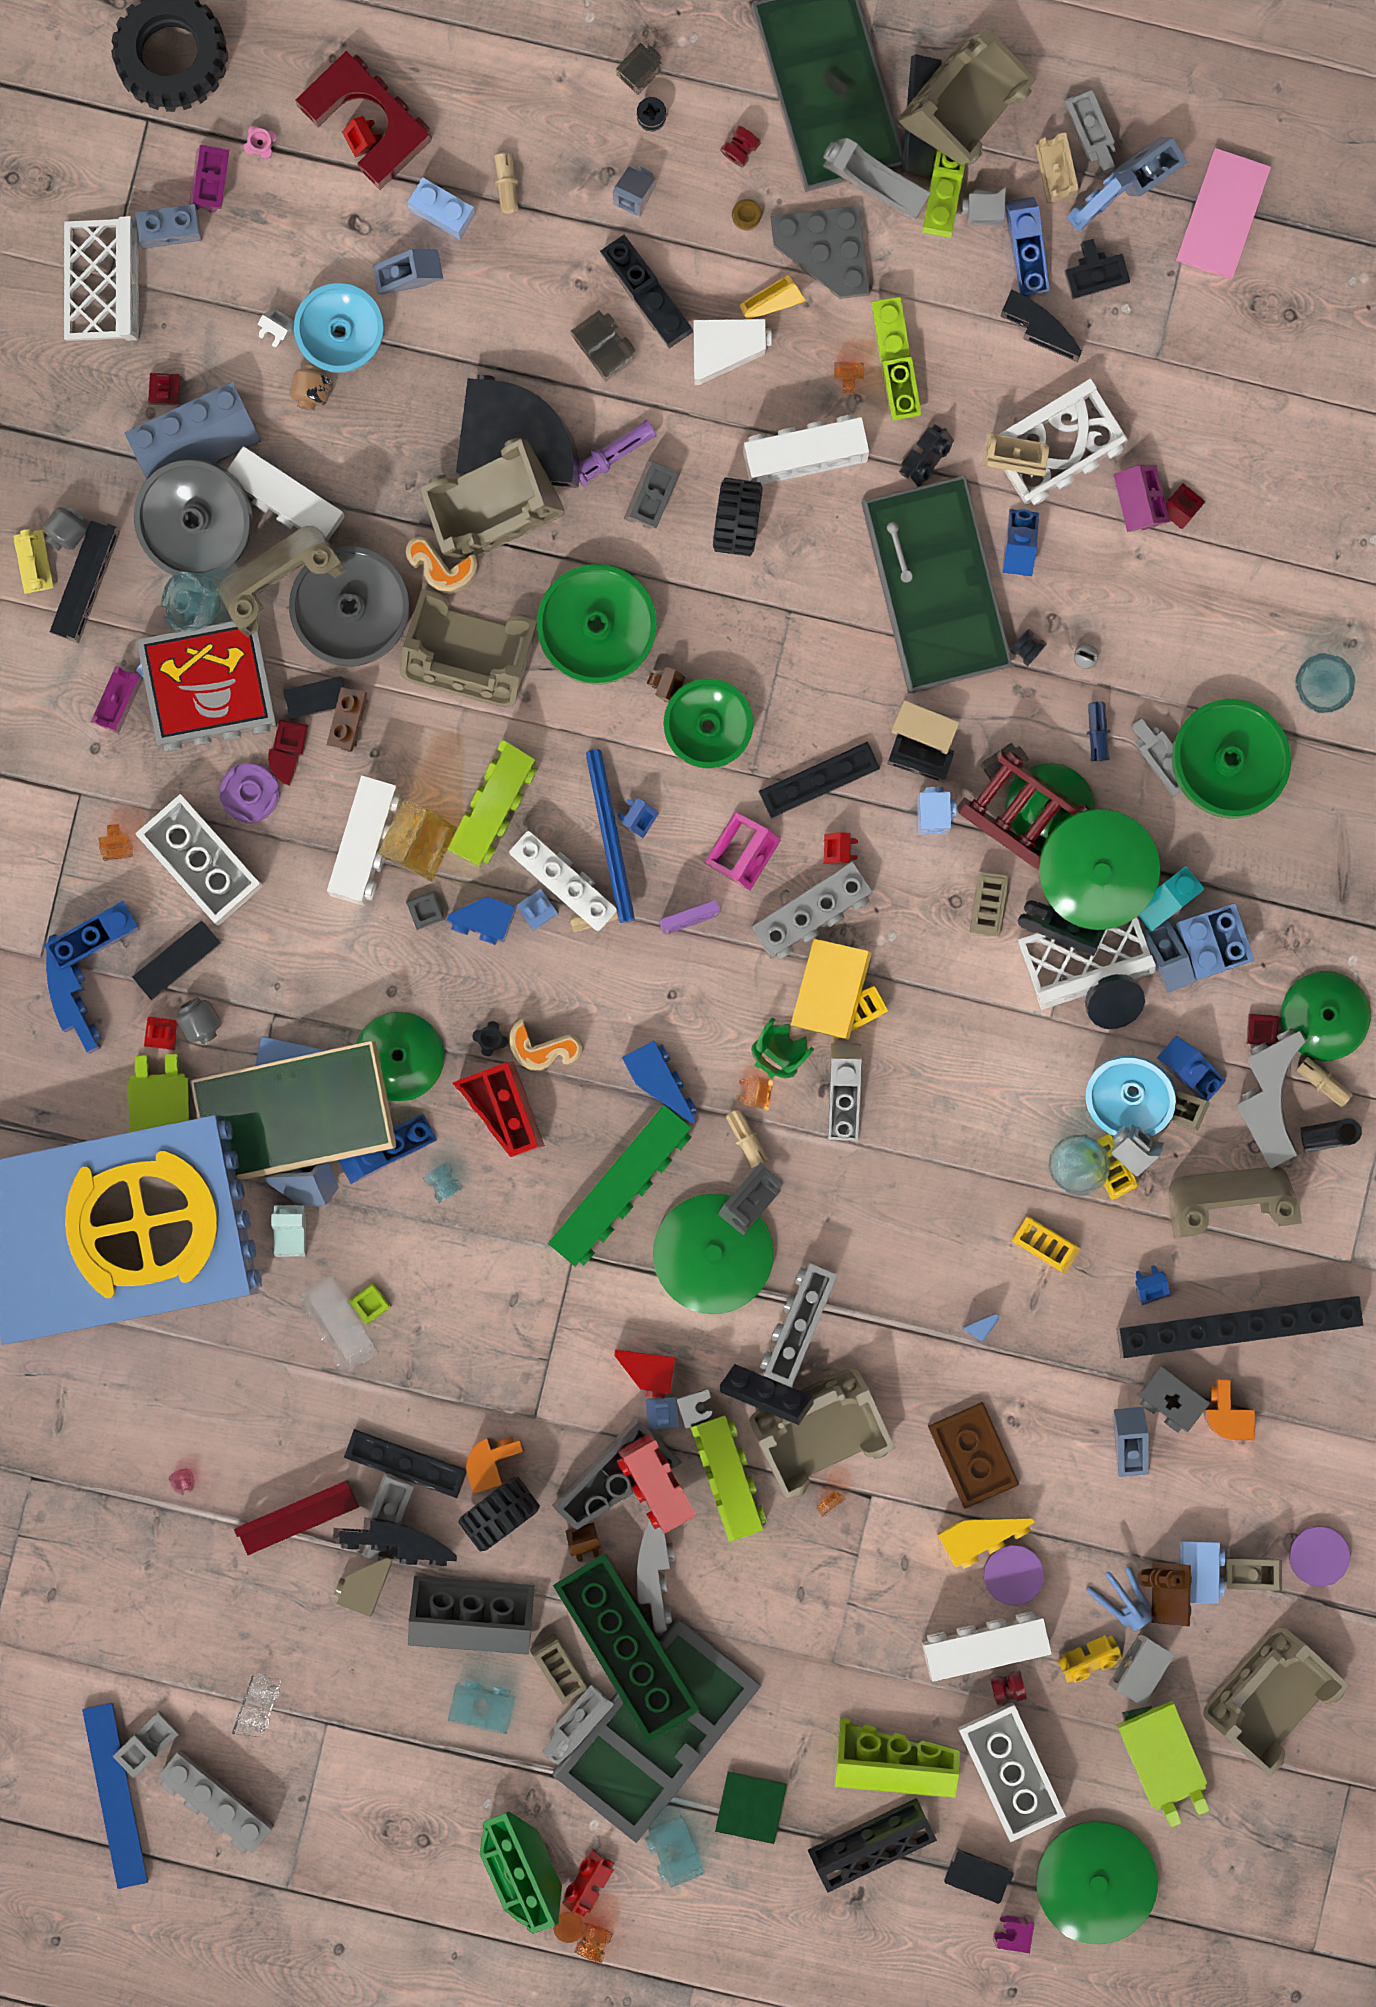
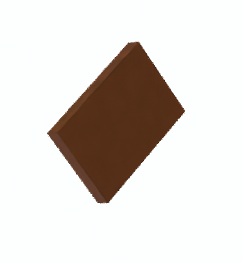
M983 1402L928 1425L964 1509L1020 1485Z

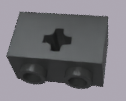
M1158 1366L1137 1394L1143 1399L1140 1402L1141 1406L1152 1414L1159 1411L1167 1417L1164 1423L1177 1433L1181 1429L1189 1432L1210 1404L1162 1366ZM1176 1394L1177 1398L1175 1401L1179 1405L1177 1408L1169 1407L1167 1409L1166 1405L1168 1402L1164 1398L1166 1395L1174 1396Z

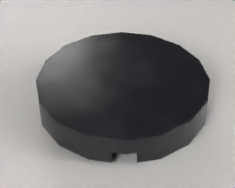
M1113 974L1103 977L1098 981V985L1089 989L1085 998V1008L1089 1018L1095 1025L1103 1029H1117L1127 1026L1137 1019L1143 1011L1145 1004L1142 987L1137 981L1126 974Z

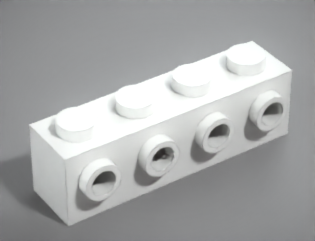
M244 446L227 470L239 481L246 494L253 498L251 504L264 513L269 509L277 514L276 520L288 529H291L293 526L298 529L305 526H314L329 541L345 517L341 510Z

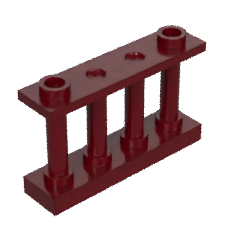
M1000 750L997 758L1003 766L977 800L973 799L970 801L965 797L957 806L958 813L1039 871L1041 851L1034 847L1036 845L1035 840L1058 810L1063 807L1073 815L1091 808L1083 803L1081 806H1078L1022 765L1024 761L1015 753L1009 751L1006 754ZM1012 772L1027 781V783L1001 817L997 816L995 819L986 813L988 810L987 805ZM1038 789L1052 800L1026 834L1022 833L1018 836L1010 830L1012 828L1010 824Z

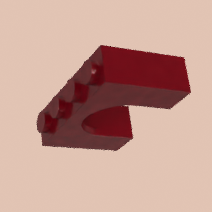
M345 51L295 101L297 107L317 127L321 126L340 106L351 100H369L383 109L388 118L385 135L358 162L359 170L381 190L431 142L430 135L428 134L430 128L421 118L417 117L414 119L407 112L409 107L399 96L394 99L386 91L389 87L378 75L373 78L366 71L368 68L367 64L357 54L352 57Z

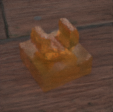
M834 362V379H842L843 393H855V379H864V363Z
M119 824L107 825L108 836L98 837L99 849L103 860L133 857V847L129 835L122 834Z
M748 1075V1079H740L738 1084L746 1085V1091L744 1096L736 1095V1100L744 1102L743 1105L768 1110L773 1080Z

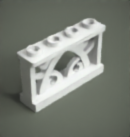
M1091 378L999 434L1027 440L1029 435L1034 434L1038 436L1040 443H1045L1046 431L1043 425L1048 422L1059 431L1074 432L1078 430L1077 441L1070 459L1048 458L1046 474L1043 476L1042 483L1038 486L1031 487L1025 484L1022 479V473L1004 470L1024 505L1030 502L1034 506L1049 497L1048 491L1055 487H1058L1059 490L1067 487L1075 481L1073 476L1083 471L1086 475L1100 466L1098 461L1108 455L1112 459L1125 451L1123 446L1127 443L1128 438L1098 393ZM1090 398L1102 418L1088 420L1085 399ZM1063 414H1070V422L1077 420L1078 424L1064 425L1061 422V416ZM1093 425L1106 427L1110 432L1109 442L1105 445L1097 446L1094 443V438L1102 436V434L1097 431L1088 433L1089 427ZM1085 448L1093 453L1092 455L1080 461L1085 451ZM1050 470L1064 471L1051 479Z

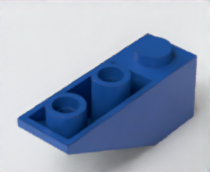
M1034 197L1006 201L1007 225L1019 293L1029 296L1050 292L1039 205Z
M121 901L46 943L44 946L58 971H61L138 931L139 928L124 901Z
M652 1041L622 1057L636 1086L689 1123L693 1124L696 1122L693 1116L698 1114L691 1098L685 1100L679 1089L683 1088L684 1085L677 1071L671 1073L667 1067L666 1062L670 1061V1058L663 1044L657 1046L655 1041Z
M421 1114L393 1128L396 1141L395 1148L338 1160L350 1184L372 1175L437 1141L425 1115ZM378 1135L368 1141L381 1139V1135Z

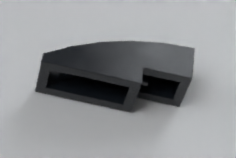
M1011 289L1000 317L1027 328L1023 337L1024 340L1078 363L1082 350L1064 326L1042 306Z

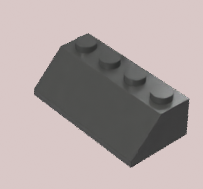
M414 1576L408 1624V1646L529 1655L535 1585Z

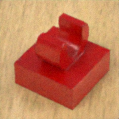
M364 116L354 118L342 131L355 158L365 155L382 138L381 134H372L370 128L375 122L374 120L366 121Z
M846 832L824 834L823 864H844L857 860L858 855L850 854V844H858V840L850 838L851 833Z
M147 1017L144 1047L175 1051L178 1029L176 1020Z

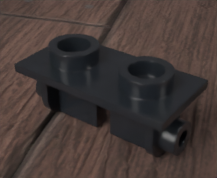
M936 424L932 428L928 427L916 444L924 451L920 454L912 449L900 464L901 469L899 473L907 479L910 477L916 487H920L924 481H927L932 476L934 467L941 458L950 452L954 440L947 429H941Z

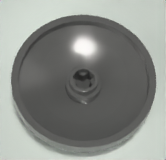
M182 459L158 469L143 484L135 503L134 525L141 547L158 567L180 578L205 579L225 571L242 556L250 541L253 515L250 501L244 488L230 472L210 461Z
M336 547L333 550L347 569V572L334 579L328 573L314 575L305 565L297 575L290 593L289 613L291 623L302 644L319 659L338 666L353 667L366 665L386 655L402 637L409 618L408 592L400 573L385 557L362 547Z

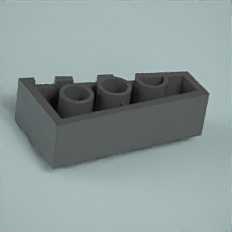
M635 1417L552 1506L577 1530L609 1510L613 1505L634 1494L631 1487L635 1486L636 1483L631 1474L625 1477L620 1469L617 1460L621 1459L618 1451L649 1433L656 1440L659 1450L671 1469L682 1462Z

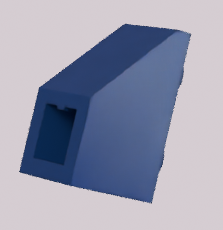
M1009 509L1002 573L1032 576L1037 551L1038 512H1031L1026 509Z
M485 897L449 914L446 921L452 924L451 930L468 935L470 930L481 934L479 940L496 945L497 941L505 942L516 907L490 897Z
M1175 1036L1157 1057L1172 1075L1200 1099L1209 1101L1226 1081L1198 1050L1178 1036Z

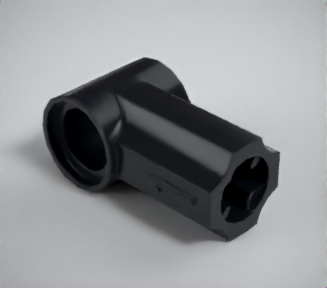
M1351 1118L1300 1127L1305 1153L1350 1146L1359 1141L1362 1135L1360 1124ZM1343 1124H1351L1355 1128V1137L1350 1141L1343 1140L1340 1137L1339 1129Z

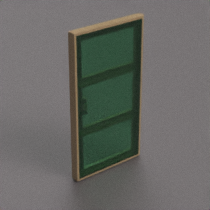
M376 1041L190 1080L197 1119L217 1115L225 1116V1121H230L233 1130V1138L229 1139L231 1151H236L239 1161V1168L235 1169L237 1181L396 1147Z

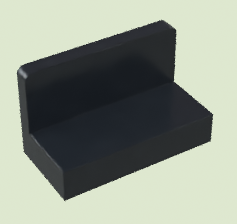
M956 1848L944 1882L999 1904L1002 1901L1007 1885L1011 1884L1014 1871Z

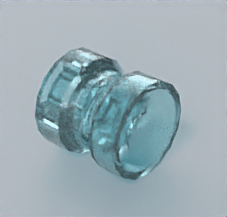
M448 1162L423 1177L428 1186L434 1187V1196L438 1203L445 1201L464 1188L460 1180L451 1176L453 1169Z

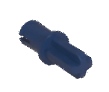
M1102 701L1091 702L1088 704L1090 731H1087V735H1090V760L1107 761L1110 760L1108 749V733H1110V730H1107L1106 704Z

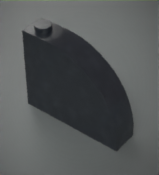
M477 375V379H467L456 467L458 475L463 476L502 457L501 450L505 447L504 444L511 439L521 438L530 443L553 486L579 487V457L573 436L563 419L549 404L528 389L508 382L495 381V377L490 375Z

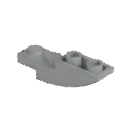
M648 1521L642 1538L637 1566L638 1604L651 1603L655 1632L667 1631L666 1624L672 1623L670 1606H663L662 1594L668 1593L665 1575L659 1576L658 1570L670 1569L669 1562L675 1561L673 1543L666 1544V1537L661 1528L654 1529L651 1522Z

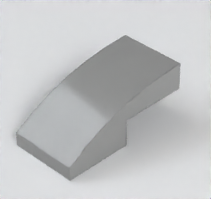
M158 1711L113 1757L134 1778L180 1732Z

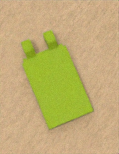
M165 1054L166 1074L150 1075L149 1056H135L136 1076H130V1080H127L129 1132L190 1120L189 1078H185V1073L180 1074L179 1054Z
M1172 1700L1132 1719L1116 1724L1151 1807H1155L1156 1811L1162 1809L1171 1828L1182 1823L1173 1803L1186 1797H1190L1198 1815L1210 1811L1201 1792L1206 1789V1778Z

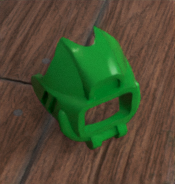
M772 1017L762 1030L759 1039L752 1045V1055L756 1060L754 1066L765 1071L771 1079L775 1076L784 1079L791 1078L798 1072L797 1068L812 1054L814 1048L811 1046L808 1050L806 1036L796 1041L791 1040L789 1037L791 1025H773L776 1019ZM762 1053L781 1066L782 1069H778L767 1062Z

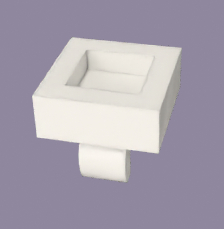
M274 307L265 312L258 323L262 327L259 332L261 339L268 332L275 335V340L272 344L274 347L278 346L294 331V320Z

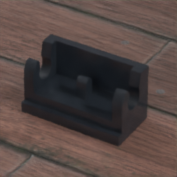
M897 733L887 764L944 783L955 751L949 750L946 755L941 753V750Z

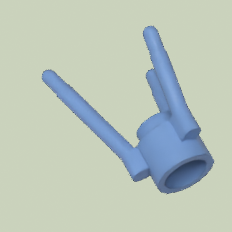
M1127 1567L1125 1570L1138 1601L1136 1599L1131 1601L1111 1572H1106V1577L1126 1604L1122 1608L1124 1614L1091 1587H1087L1086 1591L1118 1618L1124 1627L1129 1625L1133 1631L1141 1629L1152 1620L1153 1616L1148 1611L1151 1606L1145 1600L1132 1569Z

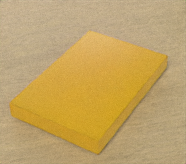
M813 939L791 1026L849 1040L872 953L866 950Z

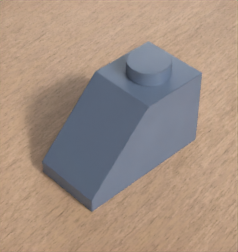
M628 166L613 190V205L641 217L656 186V179L652 178L653 174L639 166L636 169Z
M410 249L373 265L377 291L380 295L424 287L443 279L438 249Z
M1169 920L1160 924L1152 932L1149 928L1142 931L1150 955H1152L1155 962L1157 974L1168 993L1196 982L1189 956Z
M328 1162L263 1177L267 1184L297 1204L304 1206H324L330 1202L332 1196L339 1189Z
M1144 1407L1114 1409V1438L1118 1476L1148 1475L1149 1433Z

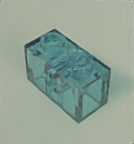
M467 1679L463 1680V1684L457 1683L447 1721L507 1735L516 1696L510 1695L511 1690L493 1686L492 1691L480 1688L481 1683ZM481 1698L487 1699L486 1704L491 1706V1709H485L484 1713H479L478 1707L474 1706V1702H479Z
M682 1814L648 1828L650 1835L645 1837L651 1854L657 1853L661 1864L656 1867L663 1883L668 1881L672 1888L705 1874ZM673 1844L675 1849H682L679 1852L678 1859L674 1860L672 1855L666 1856V1853L669 1852V1845Z

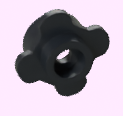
M495 1021L488 1022L487 1027H484L482 1030H475L472 1035L473 1040L481 1046V1053L487 1057L491 1056L496 1049L504 1048L508 1044L507 1037L501 1034L499 1024ZM488 1036H492L493 1041L489 1042L487 1040Z

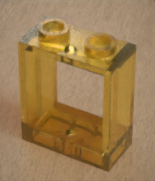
M403 799L378 854L404 870L432 882L457 827L430 810ZM437 847V851L433 853L432 849Z

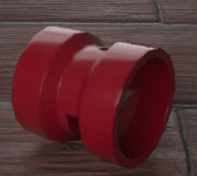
M737 126L732 133L733 138L730 142H725L720 151L731 162L744 168L749 161L750 153L758 149L761 141L746 128Z
M1020 1670L1010 1672L1009 1676L1005 1677L1000 1675L990 1677L997 1706L1005 1705L1008 1700L1022 1701L1027 1699Z

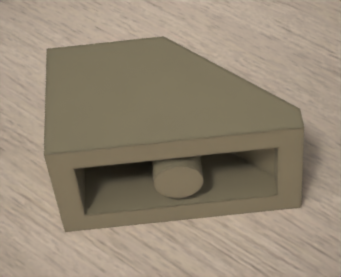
M388 1556L348 1574L346 1580L340 1578L334 1596L339 1597L336 1604L371 1617L394 1558Z

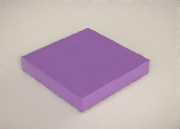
M717 900L659 920L662 933L667 935L719 916L720 909Z

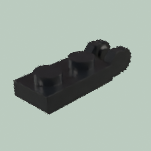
M1029 900L1025 903L1024 910L1026 914H1021L1018 919V924L1021 928L1031 933L1039 932L1041 935L1095 956L1105 930L1087 929L1074 925L1060 916L1051 905L1048 906L1034 900Z

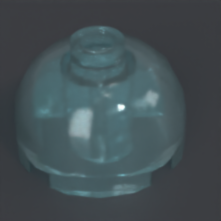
M184 571L180 572L179 576H172L164 587L161 599L162 607H166L168 615L164 616L167 624L172 629L180 632L197 631L205 626H210L218 616L220 609V594L217 587L208 577L193 572Z
M1320 653L1308 658L1299 667L1295 677V692L1299 701L1308 710L1318 714H1331L1342 709L1353 696L1355 675L1351 666L1343 658Z
M1071 1135L1063 1138L1054 1146L1049 1156L1048 1167L1052 1180L1060 1189L1071 1195L1085 1196L1104 1185L1110 1172V1159L1104 1147L1097 1140L1086 1135Z

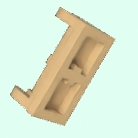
M1067 133L1058 134L1056 138L1047 140V138L1040 139L1039 143L1035 145L1047 203L1076 198L1079 188Z
M987 433L981 466L1045 476L1049 447L1046 443Z
M904 700L891 733L896 735L899 733L941 750V753L947 755L960 722Z

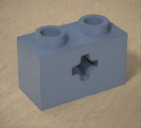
M1160 137L1113 172L1117 171L1119 174H1122L1131 169L1137 176V179L1125 191L1128 196H1142L1188 162L1173 137Z
M195 204L135 212L139 242L143 249L202 241L199 215Z

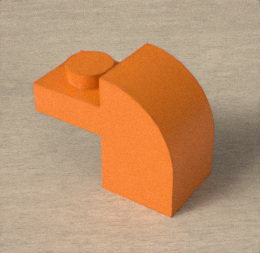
M1215 1379V1385L1210 1386V1403L1215 1404V1409H1205L1203 1412L1207 1425L1215 1434L1222 1438L1255 1441V1410L1231 1409L1230 1380Z
M513 1436L496 1441L497 1448L492 1449L489 1438H486L474 1446L466 1464L467 1476L473 1494L503 1484L496 1461L524 1452L521 1440L514 1442Z

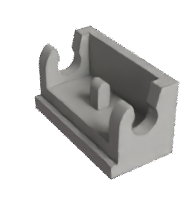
M708 1389L677 1398L685 1428H690L692 1423L705 1420L712 1415V1410H706L702 1413L698 1412L704 1409V1405H696L698 1402H704L711 1398Z
M1139 1633L1108 1685L1144 1707L1175 1655Z

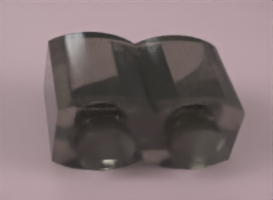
M598 310L572 329L570 334L600 376L607 382L635 361L633 353L636 350L627 337L621 339L616 333L615 329L618 328V325L609 313L603 315Z

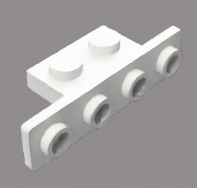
M527 831L509 851L514 859L594 930L600 931L617 912V909L592 887L595 882L583 871L578 875L570 868L573 863L563 853L559 851L556 855L530 831Z

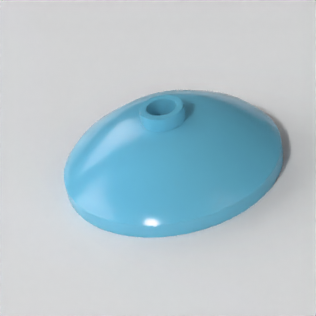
M332 283L315 289L302 301L295 315L294 335L299 350L311 364L328 372L344 373L362 367L374 357L383 338L384 324L378 305L368 293L350 284ZM339 327L346 330L345 334L341 337L335 335V330Z
M1124 1055L1111 1058L1096 1068L1087 1084L1086 1104L1093 1120L1107 1133L1114 1136L1122 1127L1128 1128L1133 1124L1136 1128L1140 1127L1151 1137L1162 1131L1170 1122L1176 1107V1091L1172 1080L1159 1065L1143 1057ZM1135 1086L1139 1091L1132 1092L1129 1087Z

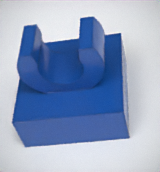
M639 798L635 801L628 799L626 803L631 806L627 815L619 813L618 817L622 820L623 825L636 835L644 838L659 813Z
M1154 1265L1151 1266V1276L1143 1278L1141 1272L1136 1271L1135 1284L1141 1305L1170 1296L1168 1281L1164 1271L1158 1272L1157 1267Z

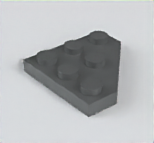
M859 206L770 216L773 246L776 250L790 258L799 268L813 279L822 283L839 299L869 296Z

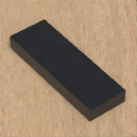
M201 920L133 975L132 978L152 1001L220 946L221 942Z

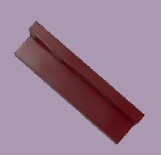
M345 1480L234 1528L236 1536L240 1537L248 1556L359 1508L349 1481Z

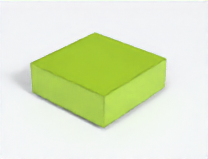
M374 1283L349 1300L366 1325L391 1308Z

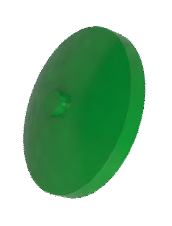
M590 564L566 572L548 588L538 609L537 633L545 656L563 675L585 684H609L629 676L646 660L656 637V613L648 592L632 575L609 565Z
M1223 699L1200 707L1183 722L1173 742L1172 768L1180 789L1196 807L1216 817L1239 819L1261 812L1280 796L1287 784L1291 771V751L1283 729L1268 712L1247 701Z
M1111 809L1084 810L1063 820L1048 836L1039 859L1040 884L1049 904L1067 921L1087 929H1111L1133 920L1151 902L1159 883L1160 860L1151 836L1133 818Z
M703 1194L683 1201L665 1217L655 1237L653 1261L661 1285L676 1302L695 1312L722 1314L743 1307L759 1294L765 1286L772 1269L773 1244L770 1232L763 1219L759 1216L746 1233L742 1235L718 1215L723 1205L731 1197L728 1195Z
M1088 1821L1065 1829L1048 1844L1038 1864L1036 1890L1045 1915L1060 1932L1082 1943L1108 1944L1128 1937L1146 1921L1156 1901L1158 1875L1150 1852L1132 1832L1114 1823Z

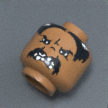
M304 365L303 369L295 371L290 396L298 402L297 407L315 411L316 406H324L327 403L332 379L326 374L327 371L313 365Z

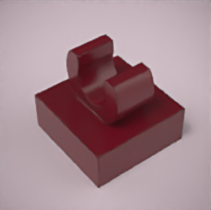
M150 373L149 405L179 406L180 374Z

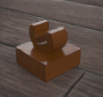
M665 667L662 676L650 673L647 684L657 689L655 693L657 697L669 703L672 696L682 687L685 676L674 669Z
M594 1522L586 1524L577 1530L575 1528L565 1530L571 1556L576 1555L579 1562L583 1561L582 1553L592 1551L595 1558L599 1556L598 1549L601 1546Z

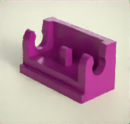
M205 145L198 147L189 205L195 204L197 210L199 208L209 209L210 213H214L222 208L230 150Z
M1138 465L1113 474L1127 532L1139 529L1146 530L1170 522L1157 465Z
M116 666L91 722L119 734L143 679L137 674L126 672Z
M1005 1915L1000 1917L999 1920L1004 1922L1003 1927L1006 1928V1933L994 1932L993 1942L996 1948L1030 1954L1035 1924L1031 1916L1024 1915V1918Z

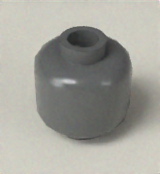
M69 505L66 509L63 507L56 508L43 525V530L48 535L45 541L58 551L62 547L67 550H73L87 533V526L84 524L86 519Z
M197 997L178 1008L180 1013L176 1017V1022L188 1041H200L201 1044H205L217 1036L215 1031L219 1028L221 1020L209 1001L200 1000Z

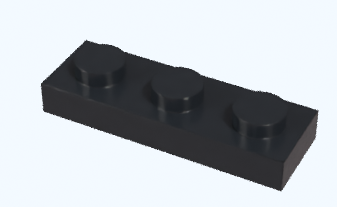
M737 1364L733 1365L720 1384L721 1393L797 1425L801 1423L814 1404L813 1396Z

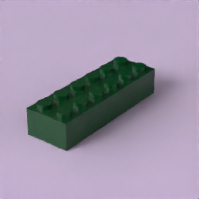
M608 1554L600 1555L553 1585L647 1743L654 1741L702 1711Z

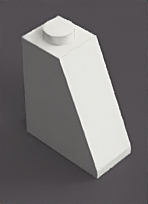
M765 319L694 320V385H701L765 355L766 346H771V328H765Z

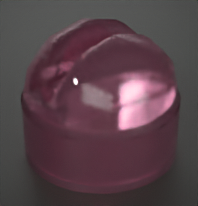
M180 1469L169 1476L172 1489L180 1495H184L183 1491L186 1490L191 1492L195 1486V1479L190 1469Z

